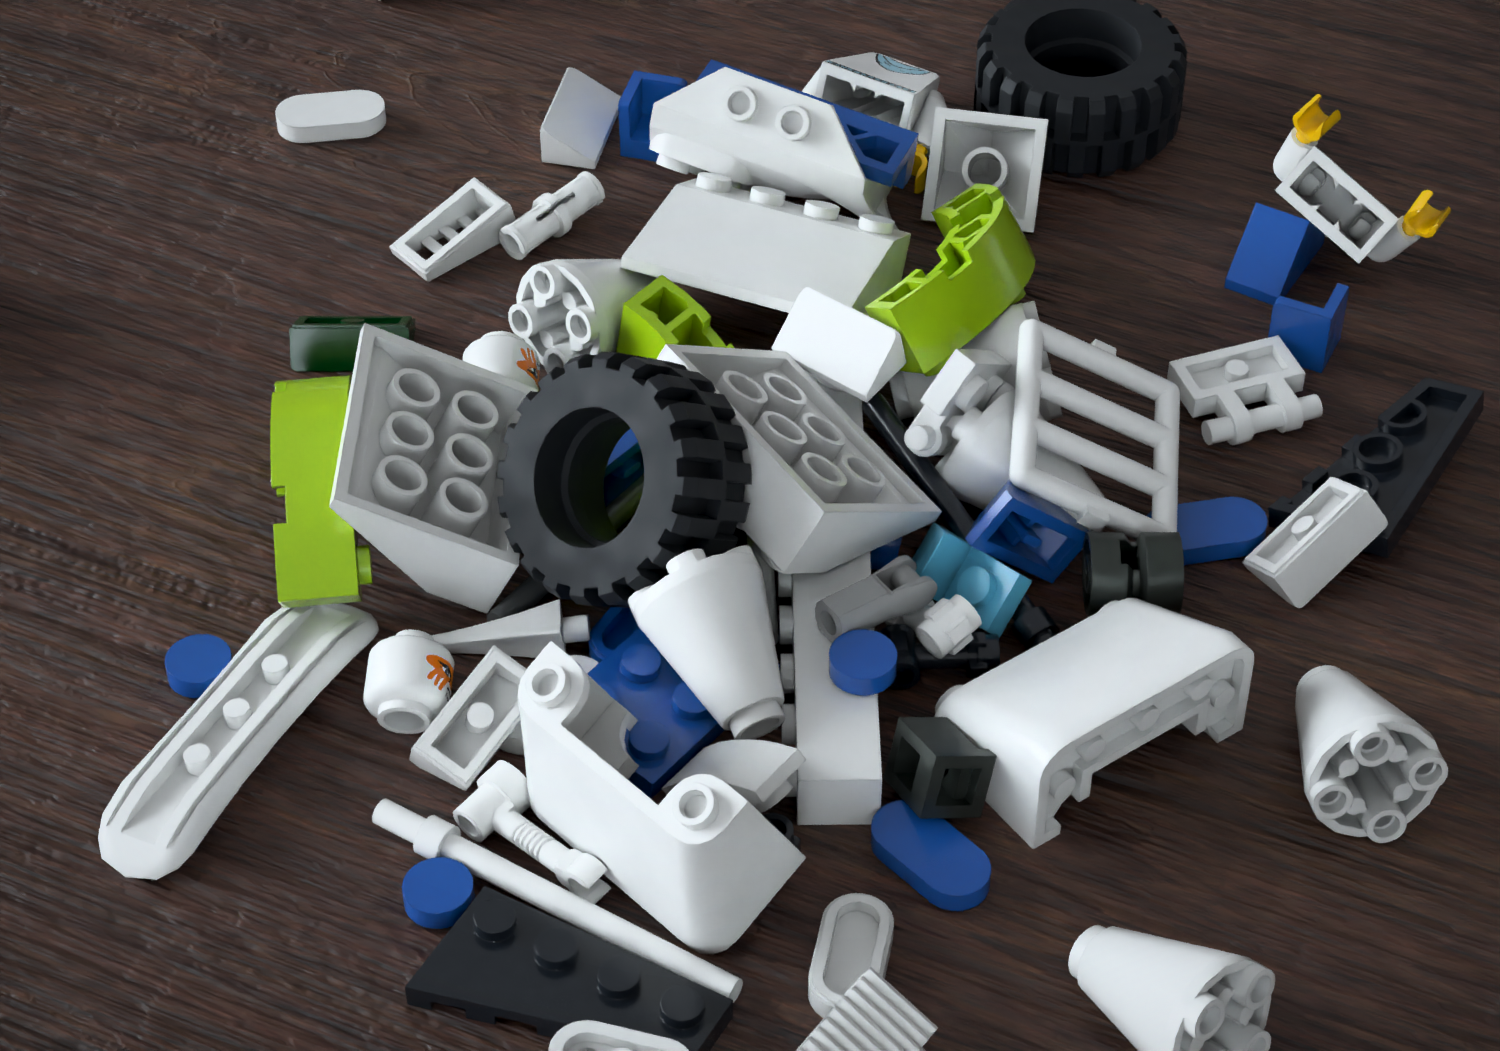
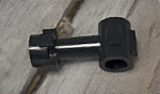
M894 624L883 628L879 632L887 636L897 649V672L894 682L888 687L889 689L906 690L915 686L921 677L920 670L966 668L967 677L973 679L1000 665V646L997 634L986 635L983 631H974L971 633L974 639L957 654L952 655L948 653L942 659H938L922 643H917L916 633L909 626Z

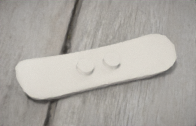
M342 603L293 608L282 607L265 619L197 701L121 782L102 814L98 835L101 858L128 878L157 880L179 869L195 852L234 795L281 736L339 672L375 638L379 631L376 619L368 612Z

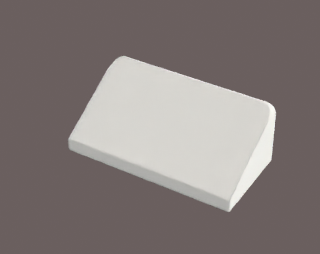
M568 67L540 128L542 162L595 169L618 116V104L621 96L581 71Z
M808 286L797 297L771 347L772 351H786L805 371L865 402H868L906 364L901 335L897 330Z
M1330 477L1263 540L1242 563L1251 573L1285 601L1297 608H1302L1387 527L1388 521L1366 490L1338 478Z
M493 645L413 745L409 760L428 773L467 791L521 722L518 689L520 680L527 669Z

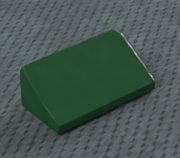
M300 316L289 328L290 366L295 371H353L359 335L364 323L414 341L415 318H412V316Z

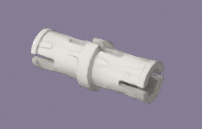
M583 171L555 193H543L533 201L531 210L500 229L501 231L498 236L505 251L511 257L522 260L527 256L526 254L550 237H562L572 228L574 220L603 202L605 192L601 183L593 174Z

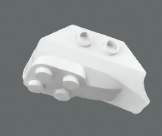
M727 67L653 104L649 125V149L659 153L656 161L658 165L683 174L692 173L698 175L700 172L708 171L724 175L732 179L731 187L751 192L752 186L770 187L785 192L786 196L834 201L858 217L861 214H873L892 219L887 205V196L892 187L865 177L833 105Z

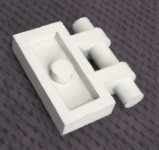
M1279 335L1169 362L1167 380L1174 382L1179 387L1180 400L1192 418L1215 413L1218 418L1202 422V436L1207 445L1227 441L1230 445H1237L1251 441L1256 433L1277 429L1281 433L1297 430L1302 427L1304 421L1319 418L1323 414L1322 403L1317 394L1299 398L1295 395L1296 392L1303 391L1305 371ZM1263 400L1267 403V406L1247 410L1245 407L1247 404Z
M955 349L920 399L924 406L905 432L904 441L906 446L914 454L922 457L946 455L948 452L953 451L959 443L951 436L956 424L974 406L983 412L985 411L992 396L1006 383L1003 378L1012 364L994 350Z

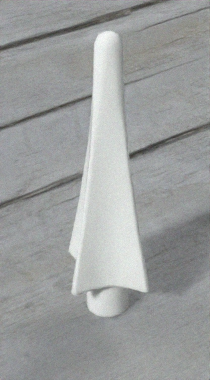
M560 599L517 614L431 636L434 638V641L447 648L452 654H487L492 646L495 645L508 656L537 658L550 641L566 653V643L590 640L591 627L588 614L563 617Z

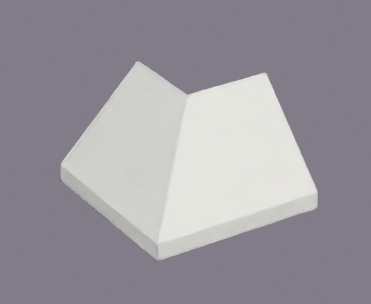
M936 107L921 220L936 222L931 213L932 211L976 183L990 184L999 188L1022 232L1034 233L1049 120Z

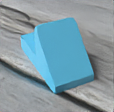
M935 522L931 525L912 558L916 562L917 568L915 572L920 577L930 576L937 583L938 589L933 598L934 600L939 601L942 598L949 600L955 594L961 595L978 612L982 621L980 628L991 634H997L999 638L1032 583V580L994 557L971 547L967 541Z

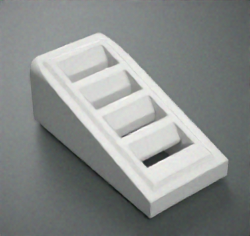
M474 177L389 247L392 254L427 282H430L501 243L498 236L501 231L500 229L505 225L511 224L516 219L511 205ZM459 228H464L460 233L456 232ZM444 237L449 242L442 246L437 240ZM426 247L433 255L425 260L416 252Z

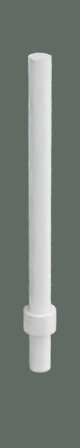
M387 798L382 799L375 807L372 822L413 843L415 853L427 859L446 857L457 860L465 865L471 874L588 934L732 999L733 1003L738 998L743 986L741 978L461 837L460 828L442 818L431 815L426 819Z

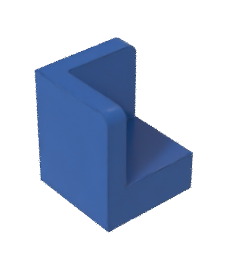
M634 70L618 104L620 156L657 161L659 153L649 149V125L653 104L686 87L687 81L685 79Z
M1337 283L1324 309L1287 297H1278L1273 305L1268 337L1279 335L1302 368L1322 373L1341 338L1350 286Z

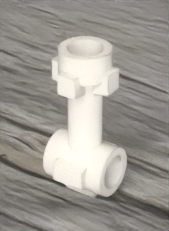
M955 594L949 600L942 598L936 604L932 600L919 611L885 621L887 626L902 624L911 627L923 646L938 659H942L948 653L952 655L957 654L974 639L971 633L982 625L981 618L975 608L958 594Z

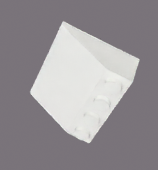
M700 172L697 178L674 186L622 255L620 268L657 278L663 275L672 282L790 313L797 297L808 286L868 315L864 307L901 282L911 233L894 229L895 221L883 216L861 214L860 219L857 220L839 215L840 207L832 203L806 200L805 206L785 201L786 193L778 189L752 186L751 192L731 187L732 179L727 176Z
M364 323L359 335L329 507L427 593L487 614L519 566L520 553L513 551L505 534V531L510 528L508 518H502L499 512L497 497L503 496V480L497 479L498 462L506 458L508 444L503 443L508 426L511 423H517L521 416L517 408L530 391L538 392V389Z
M665 344L657 357L658 360L685 365L688 371L699 372L713 383L716 390L714 393L723 394L734 409L736 416L730 421L732 425L742 426L748 448L742 451L744 463L751 464L752 485H745L743 502L750 503L746 522H738L737 528L744 530L761 549L760 555L762 559L776 571L783 574L823 573L935 522L942 511L786 351Z

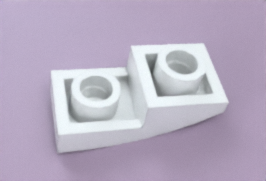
M738 739L718 742L704 747L661 789L667 795L684 778L695 774H711L727 783L762 813L776 805L791 791L793 786L787 779L807 759L797 748L765 740Z

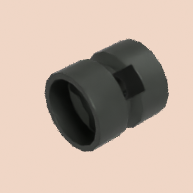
M1086 532L1082 557V587L1086 615H1094L1107 603L1126 598H1137L1180 614L1184 592V557L1180 533L1141 532L1135 542H1130L1124 532Z

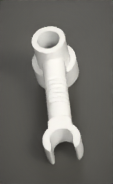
M499 760L477 780L478 789L453 811L456 823L471 839L482 842L493 831H496L555 873L558 881L567 887L570 892L593 904H596L611 889L607 883L599 879L608 869L597 858L588 853H582L578 849L570 850L521 815L530 807L527 778L516 767L506 761Z

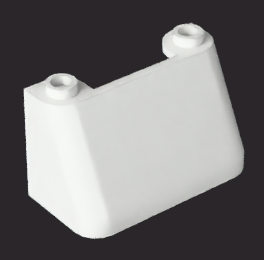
M1126 598L1120 601L1114 600L1104 605L1096 614L964 685L951 687L939 698L935 707L934 717H947L978 749H989L997 755L985 801L1032 849H1035L1060 834L1061 824L1054 818V815L1070 795L1078 802L1090 796L1092 773L1180 723L1195 736L1203 731L1206 732L1216 743L1242 730L1254 666V652L1231 631L1137 598Z
M552 641L548 643L527 668L520 680L518 701L531 809L542 822L571 847L578 849L582 853H588L603 863L608 869L604 873L607 878L689 948L700 954H716L727 950L742 936L806 859V856L748 800L723 780L711 774H695L684 778L672 788L659 805L656 804L628 780L639 765L627 753L624 739L626 729L630 731L638 720L598 685L572 657Z

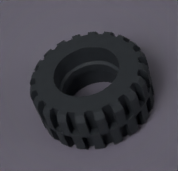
M1012 0L1004 7V10L1000 8L980 32L977 42L973 109L977 112L1048 119L1042 173L1052 175L1053 171L1067 173V177L1083 178V174L1096 173L1097 177L1110 176L1115 173L1116 169L1120 168L1127 172L1139 167L1145 158L1151 160L1159 154L1174 138L1178 130L1187 69L1185 42L1173 23L1167 17L1162 18L1158 9L1149 3L1141 5L1136 0Z
M600 352L598 355L583 354L570 359L564 365V368L555 367L538 382L541 390L539 392L530 391L517 408L521 416L517 423H511L508 426L503 443L508 444L505 460H499L497 479L503 480V496H498L497 498L501 517L508 518L510 528L505 531V534L515 553H524L525 556L521 559V564L535 581H543L542 584L548 592L561 599L574 600L576 604L630 608L628 604L629 597L638 590L654 585L669 575L666 565L675 556L692 549H703L706 557L723 554L735 548L739 540L734 535L738 522H746L750 503L743 502L745 485H752L751 464L744 463L742 451L747 449L748 445L742 426L732 425L730 421L736 416L734 409L723 394L714 393L716 390L713 383L699 372L688 371L685 365L670 361L617 352ZM631 428L638 440L643 456L644 486L640 503L632 520L618 535L606 511L604 477L608 460L620 438Z

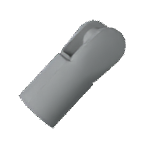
M908 555L899 556L869 577L818 601L815 607V618L818 628L832 643L838 636L848 631L857 629L869 630L887 620L916 612L926 607L936 595L937 583L930 576L920 577L915 572L917 568L916 562Z

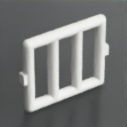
M1037 319L1025 320L1020 325L1009 470L1011 483L1023 491L1076 513L1077 523L1098 532L1106 526L1117 532H1124L1126 536L1135 540L1141 532H1177L1179 387L1172 381L1117 357L1116 348L1095 339L1089 344ZM1043 350L1155 401L1154 421L1043 371ZM1040 397L1154 448L1153 469L1040 419ZM1037 446L1152 496V518L1036 468Z

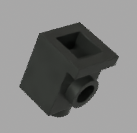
M899 717L884 779L920 819L981 818L997 755L989 749H978L947 717Z

